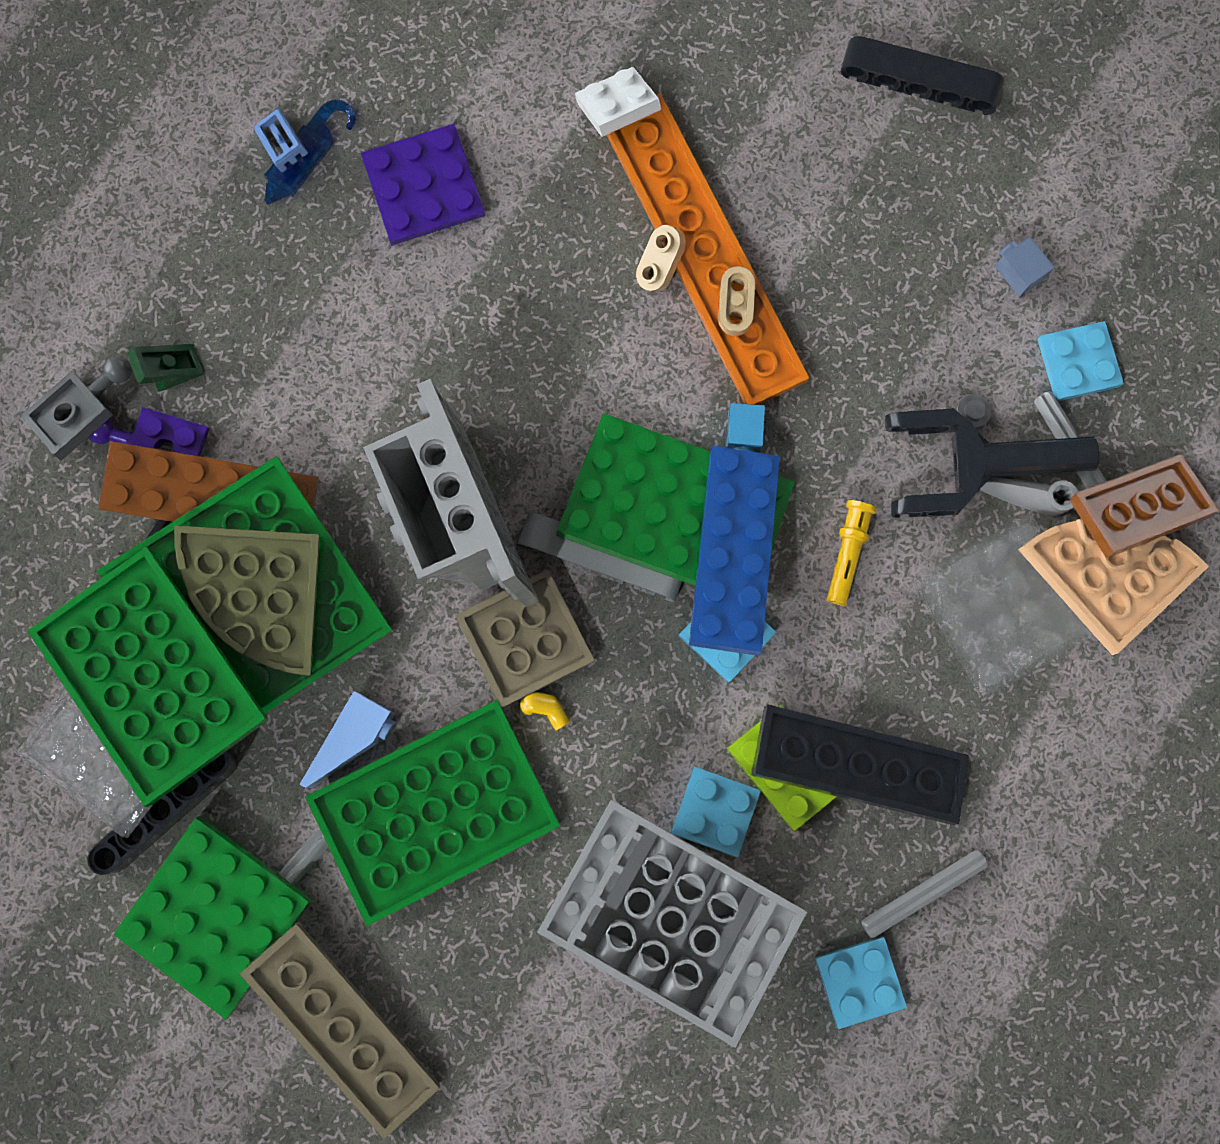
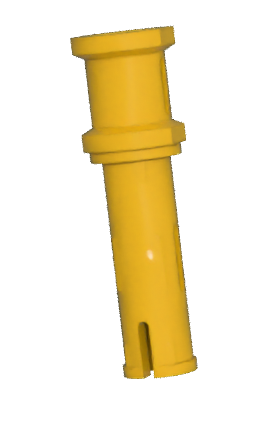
M848 500L846 503L848 508L844 528L839 530V538L842 539L826 598L827 602L841 606H847L862 545L869 541L870 536L867 534L871 516L876 514L877 511L875 506L855 500Z

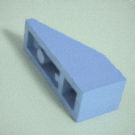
M354 691L300 785L305 788L315 787L377 745L380 739L386 740L395 727L396 722L392 720L395 713Z

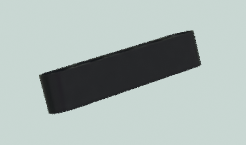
M861 36L853 37L849 40L841 67V74L847 79L851 76L857 78L858 82L881 87V85L888 86L889 90L911 96L912 93L919 94V98L941 104L946 101L956 108L975 112V109L983 111V115H991L996 112L1004 82L1003 76L992 70Z
M231 748L223 753L225 765L218 772L213 768L212 762H210L195 773L193 777L198 782V788L193 795L187 793L185 789L186 781H184L150 807H144L141 804L92 847L87 857L89 868L99 875L118 873L127 868L234 773L238 765L236 753ZM164 800L170 805V814L166 819H163L158 812L159 805ZM136 824L143 831V836L139 843H136L131 836L132 829ZM108 849H111L115 854V861L111 867L106 865L104 861V855Z

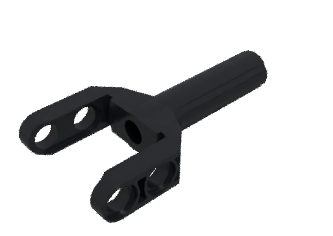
M954 408L895 412L885 416V428L888 432H908V435L955 432L952 438L955 489L957 493L907 495L901 500L891 502V516L894 518H900V514H909V517L958 515L986 482L994 476L1095 471L1099 465V445L1094 436L989 443L977 433L973 424Z

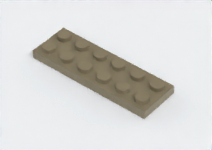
M299 922L240 973L244 980L383 1139L391 1134L440 1089V1084Z

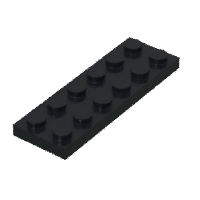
M767 704L763 710L751 775L929 820L957 825L960 822L969 755Z

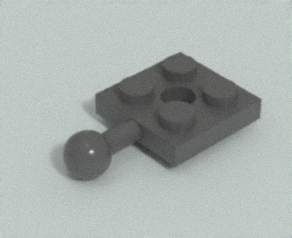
M111 357L104 365V374L97 378L90 386H87L79 376L71 371L26 410L21 417L51 453L62 461L113 416L97 397L113 383L126 382L131 377L132 366L123 357ZM72 410L70 416L62 421L63 415L67 411Z

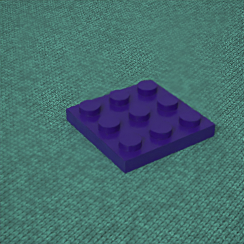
M455 124L361 153L391 246L485 216Z

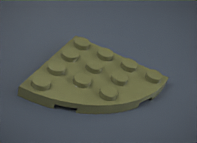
M174 526L178 568L181 570L190 600L207 625L237 652L267 667L292 674L312 675L320 535Z

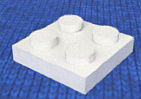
M634 67L620 70L614 76L598 83H592L585 89L575 93L579 107L601 137L661 110L659 98Z

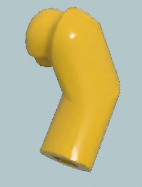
M535 691L526 695L520 702V708L526 715H531L532 713L546 715L555 731L570 723L557 698L553 695Z

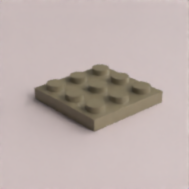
M548 569L529 578L539 602L526 607L520 600L514 601L512 595H508L506 590L455 615L502 709L523 699L526 695L538 691L595 662Z

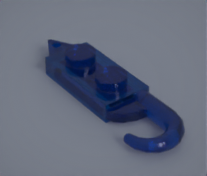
M336 99L327 101L320 106L306 126L303 124L296 134L308 154L304 157L300 153L295 156L297 162L293 165L289 161L286 162L284 165L287 169L282 173L274 163L264 174L267 179L264 201L267 205L288 196L293 197L330 150L333 144V137L324 124L334 112H345L348 116L346 128L348 130L353 128L356 114L349 103ZM290 141L288 146H293V143Z

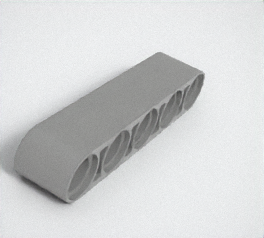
M528 513L517 542L519 547L527 550V547L538 550L537 554L556 561H559V558L569 561V565L589 573L591 570L602 573L601 577L620 584H623L624 581L633 584V588L653 596L655 593L666 596L665 600L675 602L682 581L556 536L560 521L537 513Z

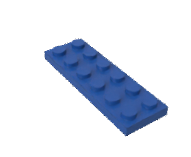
M712 446L710 450L689 646L756 656L762 653L780 456Z

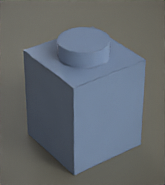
M1030 236L1019 244L1014 240L1003 248L999 253L1002 257L995 265L996 269L1019 297L1043 281L1055 268Z

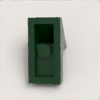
M193 344L132 347L127 353L138 384L155 383L158 392L204 374Z

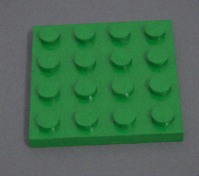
M199 816L193 820L113 935L227 1020L251 988L240 973L297 923L313 899Z

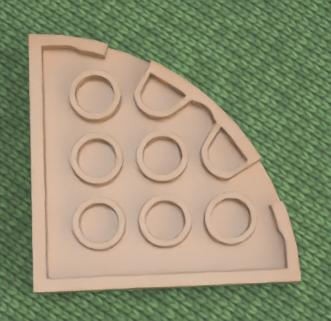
M1081 518L1054 526L1032 538L1018 549L1111 655L1123 650L1209 567L1194 551L1177 539L1171 540L1166 536L1106 559Z

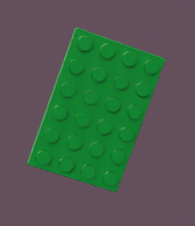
M603 413L557 528L556 536L695 586L710 451ZM778 476L771 552L795 483Z
M148 547L143 548L27 630L144 807L153 805L269 720L158 558Z
M497 700L305 796L366 927L560 827Z

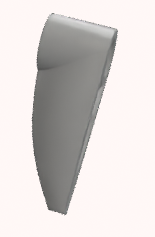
M990 478L980 489L1013 505L1055 517L1064 514L1074 507L1070 499L1078 493L1077 488L1071 482L1064 480L1048 485L1019 479ZM1059 493L1061 495L1059 499L1063 498L1064 503L1057 504V499H1054L1053 495Z

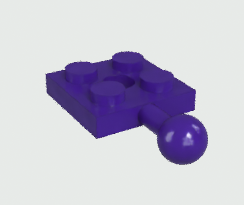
M142 407L133 433L114 428L111 421L107 420L88 438L96 444H106L109 441L153 449H158L159 445L163 442H172L174 452L201 456L210 429L207 426Z

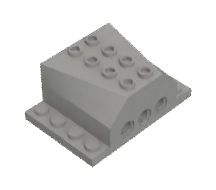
M431 379L417 384L422 396L417 399V403L425 419L363 447L382 491L377 493L379 503L386 514L390 512L395 524L390 526L395 541L399 546L403 545L406 549L418 579H446L482 591L499 583L502 589L505 588L508 595H512L514 601L520 600L526 607L539 602L461 420Z
M610 800L537 933L736 1048L807 911L672 833Z

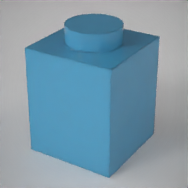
M730 404L726 448L760 453L763 446L764 405Z

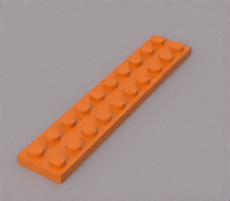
M661 93L656 96L660 101V111L607 134V137L654 229L656 230L663 225H669L680 229L684 234L686 245L676 272L744 404L760 405L807 383L809 376ZM667 237L662 240L664 248L668 244ZM740 266L751 271L755 278L754 314L749 330L742 335L732 336L721 329L718 321L720 285L722 276L728 269ZM738 283L731 285L734 291L743 290L742 285ZM736 315L729 318L734 324L741 322L740 317Z

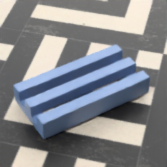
M280 108L253 127L281 173L287 169L284 165L286 162L289 161L292 165L297 162L295 157L297 154L300 153L302 157L308 154ZM276 120H279L293 146H288L274 123ZM267 127L270 128L283 150L282 154L279 155L265 133L264 129Z

